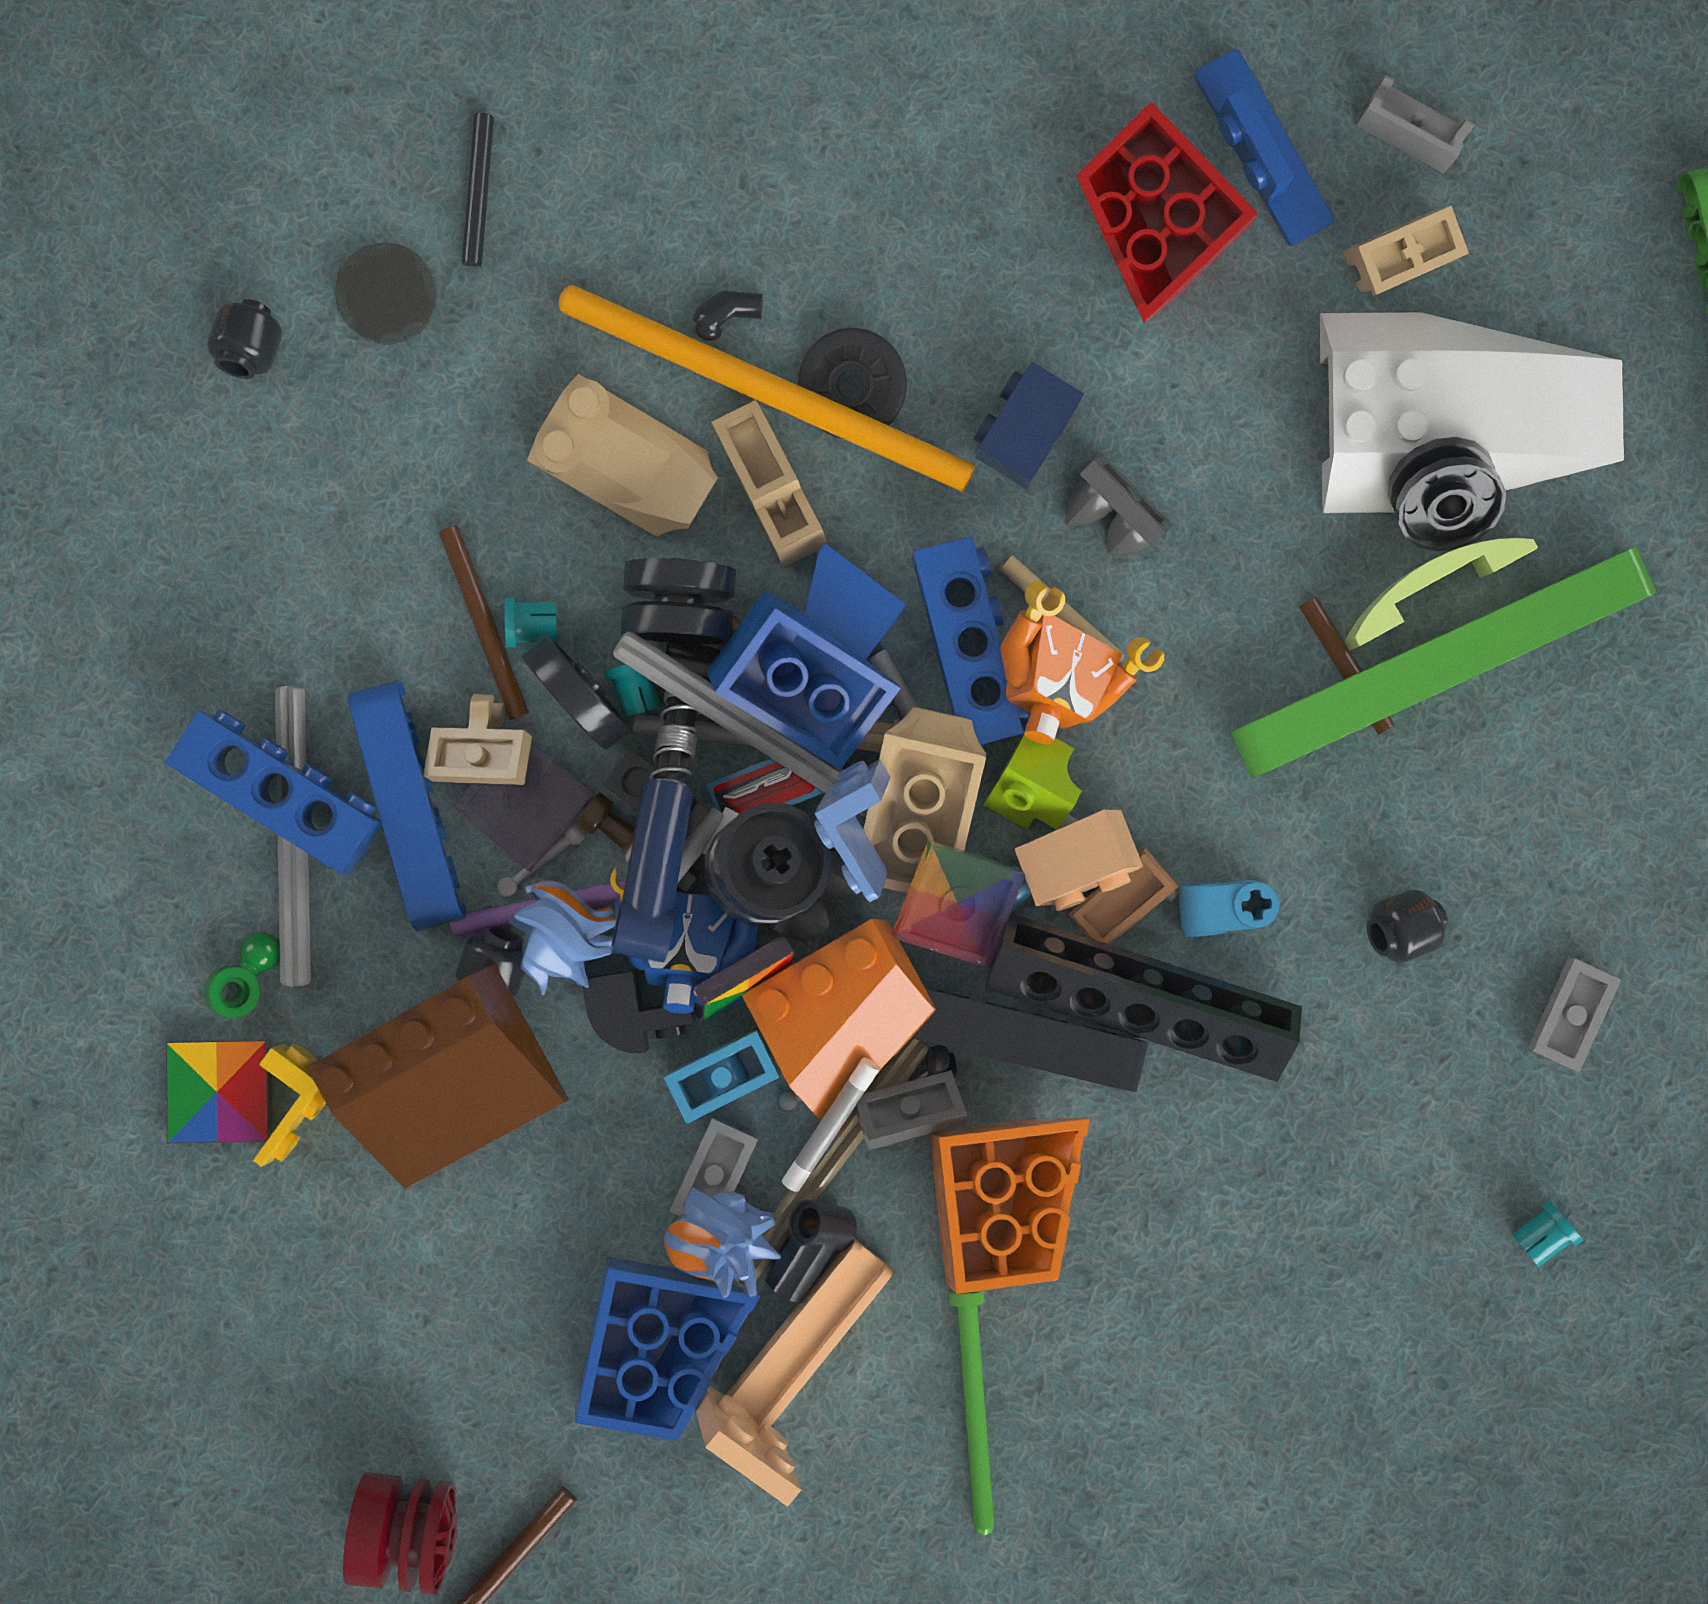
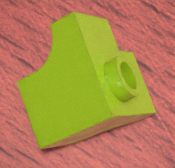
M1023 734L983 805L1025 829H1028L1032 821L1037 818L1058 830L1075 806L1082 792L1072 782L1067 770L1068 761L1075 748L1055 738L1052 744H1039L1029 740Z

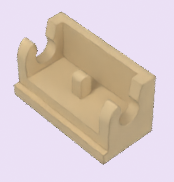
M1452 206L1428 212L1342 251L1349 266L1355 265L1360 273L1361 280L1356 282L1361 292L1372 291L1373 295L1382 293L1469 254Z

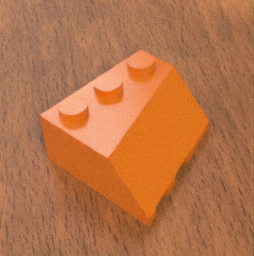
M870 919L742 994L789 1087L820 1120H822L863 1057L874 1061L881 1070L936 1010L888 920Z
M1090 1118L1029 1119L947 1129L929 1134L946 1284L956 1294L1056 1281L1059 1279L1070 1223L1069 1211L1074 1185L1078 1183L1081 1168L1079 1160L1084 1136H1087Z

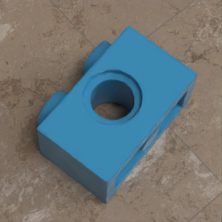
M756 1027L670 1070L663 1078L686 1124L778 1079L782 1071L760 1029Z

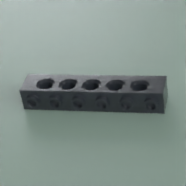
M1009 913L998 940L985 987L1007 996L1278 1082L1300 1042L1302 1006L1013 913Z

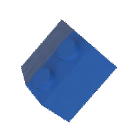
M767 589L763 591L707 670L716 694L840 770L901 689L896 682L808 615Z

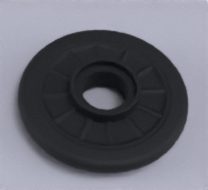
M843 328L824 335L811 346L801 363L798 385L889 426L903 406L907 390V377L901 357L885 338L875 332L862 328ZM850 369L861 372L866 381L865 391L856 399L846 398L839 390L838 383L841 375ZM822 430L823 432H825V433H827V434H829V435H831V436H834V437H836V438H840V437H838V436H836V435H833V434H831V433H829V432H827V431H825V430Z

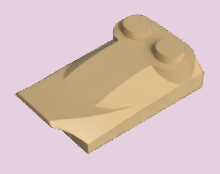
M579 374L562 391L537 433L527 459L530 464L656 538L673 530L688 529L718 479L710 463L709 451L608 392L598 382L586 379Z
M912 707L898 724L885 731L879 760L882 761L891 778L882 800L868 808L863 829L887 869L888 874L883 888L909 893L928 841L964 852L986 760V753L976 737L972 720L919 707Z

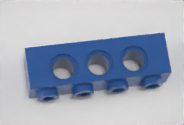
M971 536L913 551L912 560L952 715L972 720L974 732L981 746L1020 737L1024 734L1022 725L1027 724L1029 716L1027 711L1010 703L1005 695L1007 679L1000 652L1001 644L996 627L1004 625L997 596L988 598L983 578L991 577L985 548L976 549L973 537ZM960 582L969 586L973 593L972 603L962 608L952 606L945 597V589L949 585ZM966 631L980 633L986 643L985 652L977 657H969L963 654L958 647V637ZM980 679H987L993 682L998 689L996 703L991 706L977 704L971 696L972 684Z
M221 709L215 715L197 711L165 761V764L338 873L351 874L382 826L381 820L372 815L376 806L349 791L346 797L329 788L333 779L309 764H305L304 768L300 770L285 760L289 752L270 739L262 736L258 743L242 733L246 725ZM238 747L245 756V764L239 773L231 775L226 769L225 758L232 749ZM281 774L288 782L289 791L282 801L276 803L269 796L268 785L275 776ZM324 801L331 807L333 817L327 828L318 830L312 823L311 813L318 803Z

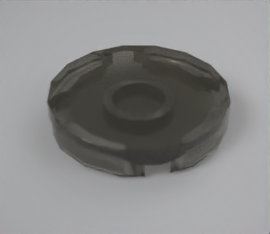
M388 242L366 245L350 255L338 272L334 290L337 309L348 327L366 340L383 345L407 342L422 332L430 321L429 318L433 314L438 297L434 276L422 258L403 245Z

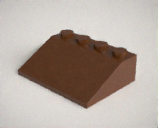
M495 964L463 978L307 1067L330 1112L404 1189L569 1100Z

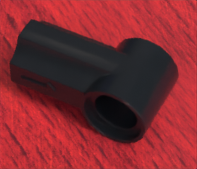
M804 1199L798 1202L789 1217L790 1238L779 1254L781 1258L775 1260L765 1279V1282L773 1291L783 1295L789 1301L802 1303L833 1252H842L853 1243L857 1229L856 1218L852 1211L846 1207L812 1199Z

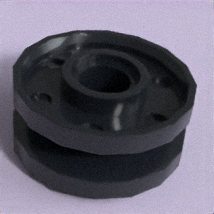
M1449 437L1434 439L1418 446L1398 462L1389 478L1388 497L1396 513L1395 516L1404 537L1419 548L1445 551L1458 549L1476 542L1495 527L1505 511L1507 493L1491 456L1485 448L1473 440Z

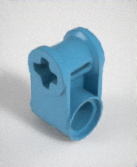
M1256 880L1199 882V885H1195V883L1182 884L1177 888L1183 937L1209 936L1233 930L1261 928L1273 922L1279 913L1280 901L1277 893L1272 887ZM1253 890L1256 896L1265 899V906L1258 907L1256 911L1257 916L1254 917L1250 911L1241 907L1242 901L1250 899V891Z

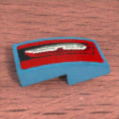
M772 758L706 784L715 809L721 813L727 807L740 814L744 810L763 803H783L793 806L825 793Z

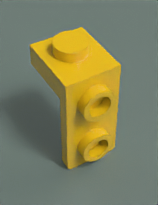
M292 1043L290 1047L282 1044L271 1048L259 1064L300 1094L299 1098L253 1161L261 1167L272 1162L275 1158L282 1162L300 1140V1136L294 1133L302 1120L305 1117L313 1120L326 1105L307 1067L317 1062V1058L307 1049L295 1043Z

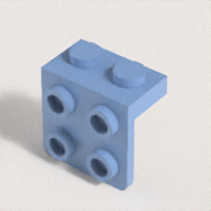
M862 760L837 775L839 781L827 789L815 812L818 820L814 821L816 831L824 845L828 849L835 847L844 861L845 865L841 867L842 873L850 888L856 894L862 892L869 902L880 897L888 872L855 815L877 804L883 798L891 776L881 760L868 767Z

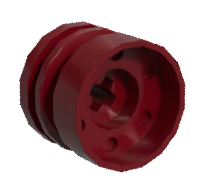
M365 1472L359 1481L354 1495L346 1530L343 1554L344 1583L350 1586L382 1589L390 1576L392 1567L397 1566L399 1590L411 1592L419 1574L420 1592L437 1595L447 1566H449L452 1559L457 1534L458 1516L455 1509V1484L450 1481L440 1480L435 1487L431 1499L430 1481L419 1478L413 1487L409 1500L404 1501L403 1482L400 1476Z

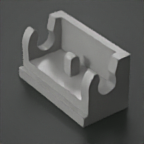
M1385 75L1356 126L1444 174L1460 154L1464 146L1462 143L1473 129L1475 123L1465 119L1462 124H1459L1392 87L1395 79Z

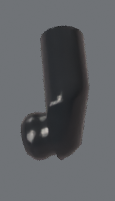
M721 291L716 293L695 311L693 321L697 323L695 327L697 336L707 341L720 338L722 324L732 317L762 319L763 294L737 291Z

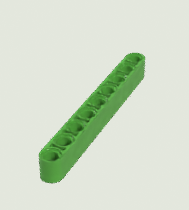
M1637 546L1229 733L1250 778H1254L1643 600L1658 591Z

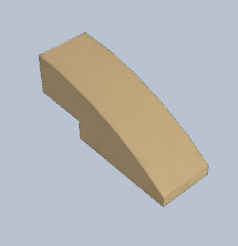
M757 400L712 421L715 432L783 568L819 551L824 543L828 545L822 527L807 501L799 481Z

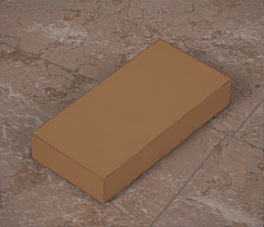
M1145 846L1138 851L1143 867L1128 873L1131 880L1129 883L1106 892H1101L1100 886H1097L1084 897V902L1075 905L1068 911V915L1089 938L1111 945L1179 887L1178 882Z

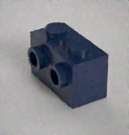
M1031 362L1024 375L1015 370L1000 395L1001 398L1007 401L998 417L990 413L987 415L973 439L980 443L975 458L1027 489L1078 407L1084 393L1034 362Z

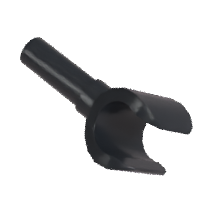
M941 1045L929 1048L925 1056L927 1069L920 1071L918 1075L909 1081L950 1070L955 1079L957 1065L954 1053H948L947 1047Z

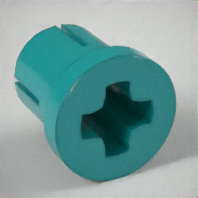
M505 597L506 648H516L517 643L535 642L543 634H548L557 642L556 602H516V597Z
M624 664L603 671L606 681L612 680L624 718L662 706L655 683L628 665Z
M1549 1199L1541 1205L1544 1209L1512 1234L1538 1267L1570 1243L1577 1246L1583 1241L1577 1231Z

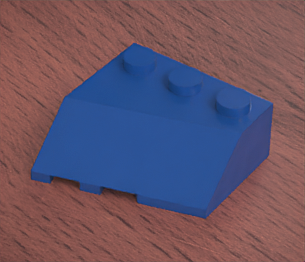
M607 1256L575 1405V1423L678 1441L707 1391L709 1382L724 1355L728 1354L735 1342L736 1334L748 1313L752 1312L759 1300L760 1294L757 1293L756 1296L750 1297L747 1289L732 1284L729 1296L723 1298L715 1281L690 1276L678 1269Z

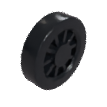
M543 634L522 652L524 662L575 722L601 748L609 749L629 731V725L604 696L606 692L579 662L576 664L548 634Z

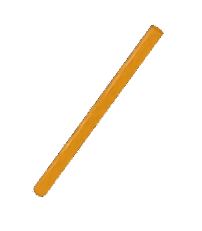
M569 285L563 289L559 296L558 306L563 314L956 490L963 492L970 480L975 467L974 463L580 287Z

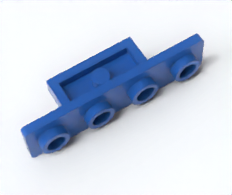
M1233 49L1197 69L1194 79L1218 120L1219 129L1224 140L1229 146L1234 148L1243 164L1244 174L1254 190L1259 192L1287 244L1295 246L1329 227L1333 223L1334 217L1241 52L1238 49Z

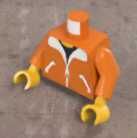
M1033 582L1028 585L1025 591V600L1029 607L1027 610H1021L1001 643L1000 652L1007 679L1005 695L1010 703L1030 713L1024 735L1033 742L1049 745L1054 743L1058 728H1069L1085 722H1091L1131 687L1137 680L1135 674L1139 669L1145 672L1157 670L1164 661V653L1157 648L1146 659L1140 660L1142 651L1148 647L1150 641L1144 637H1138L1131 640L1127 646L1128 660L1124 664L1119 662L1122 653L1054 616L1061 611L1065 603V595L1056 587L1052 588L1047 598L1041 602L1047 591V586L1041 582Z

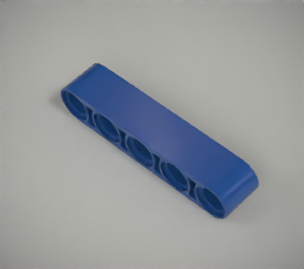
M395 680L350 693L348 700L406 913L411 926L417 932L466 918L467 911L465 904L460 905L456 889L460 888L452 856L446 857L442 840L447 838L438 807L433 808L429 792L433 791L431 780L423 776L425 759L419 760L415 745L420 743L412 712H406L402 696L407 694L402 682Z

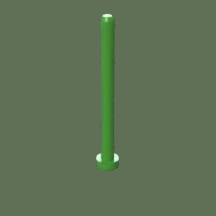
M950 1289L948 1290L949 1304L957 1307L974 1528L978 1534L987 1535L994 1528V1514L977 1305L985 1302L984 1290L956 1294Z

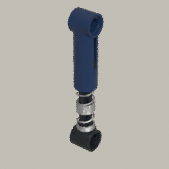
M670 638L665 654L711 683L707 670L719 655L720 649ZM663 689L665 691L664 702L667 705V709L661 713V720L664 726L658 729L655 754L653 755V760L657 764L656 771L652 772L649 776L650 781H646L642 785L624 893L619 906L611 945L612 953L658 962H665L673 932L675 918L673 907L693 800V791L685 785V780L687 776L691 775L687 768L689 761L694 759L697 737L695 735L699 733L695 729L697 715L701 714V712H697L696 709Z

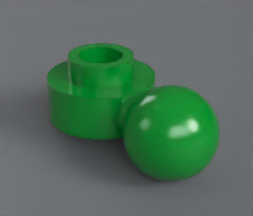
M257 932L249 935L241 944V962L238 967H221L208 977L204 986V999L207 1006L214 1013L228 1018H239L247 1015L255 1008L260 997V986L256 975L259 972L271 970L280 960V944L273 935L266 932ZM233 982L237 987V994L231 1000L226 1001L222 996V988L225 984Z

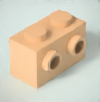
M1102 810L1015 848L1035 905H1055L1057 911L1084 902L1083 892L1100 886L1101 892H1106L1129 883L1131 880L1128 873L1143 867L1121 810Z

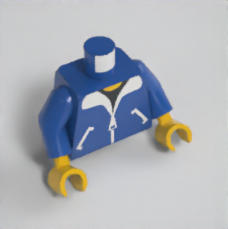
M616 866L611 873L610 882L615 892L620 894V898L615 901L617 918L625 886H622L617 881ZM676 893L673 911H675L674 926L665 962L632 956L628 957L634 967L645 971L647 984L665 987L663 1008L666 1011L687 1014L694 1010L696 989L718 990L722 977L734 975L755 949L759 925H747L728 916L710 895Z

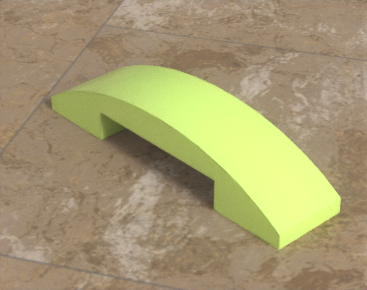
M1525 538L1483 541L1450 551L1417 567L1394 582L1367 607L1345 640L1346 646L1349 651L1403 623L1404 620L1395 603L1471 562L1479 577L1483 578L1536 550L1538 546L1534 539Z

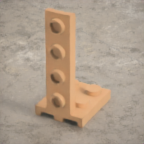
M855 1238L848 1249L837 1255L809 1290L802 1303H799L729 1391L723 1395L709 1385L695 1410L705 1448L787 1507L801 1491L794 1471L796 1464L786 1449L788 1442L771 1426L888 1282L893 1273V1269L888 1263Z

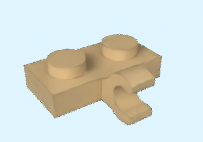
M473 694L470 702L468 728L431 727L423 776L432 782L524 785L532 736L525 730L499 729L505 719V705L503 703H494L493 695Z

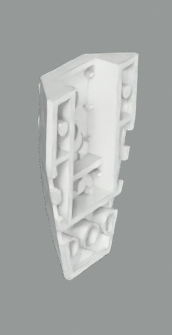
M1421 312L1320 314V363L1328 364L1330 457L1322 463L1323 513H1395L1388 497L1390 476L1398 462L1414 448L1434 439L1460 437L1477 442L1489 452L1505 491L1624 460L1622 360Z

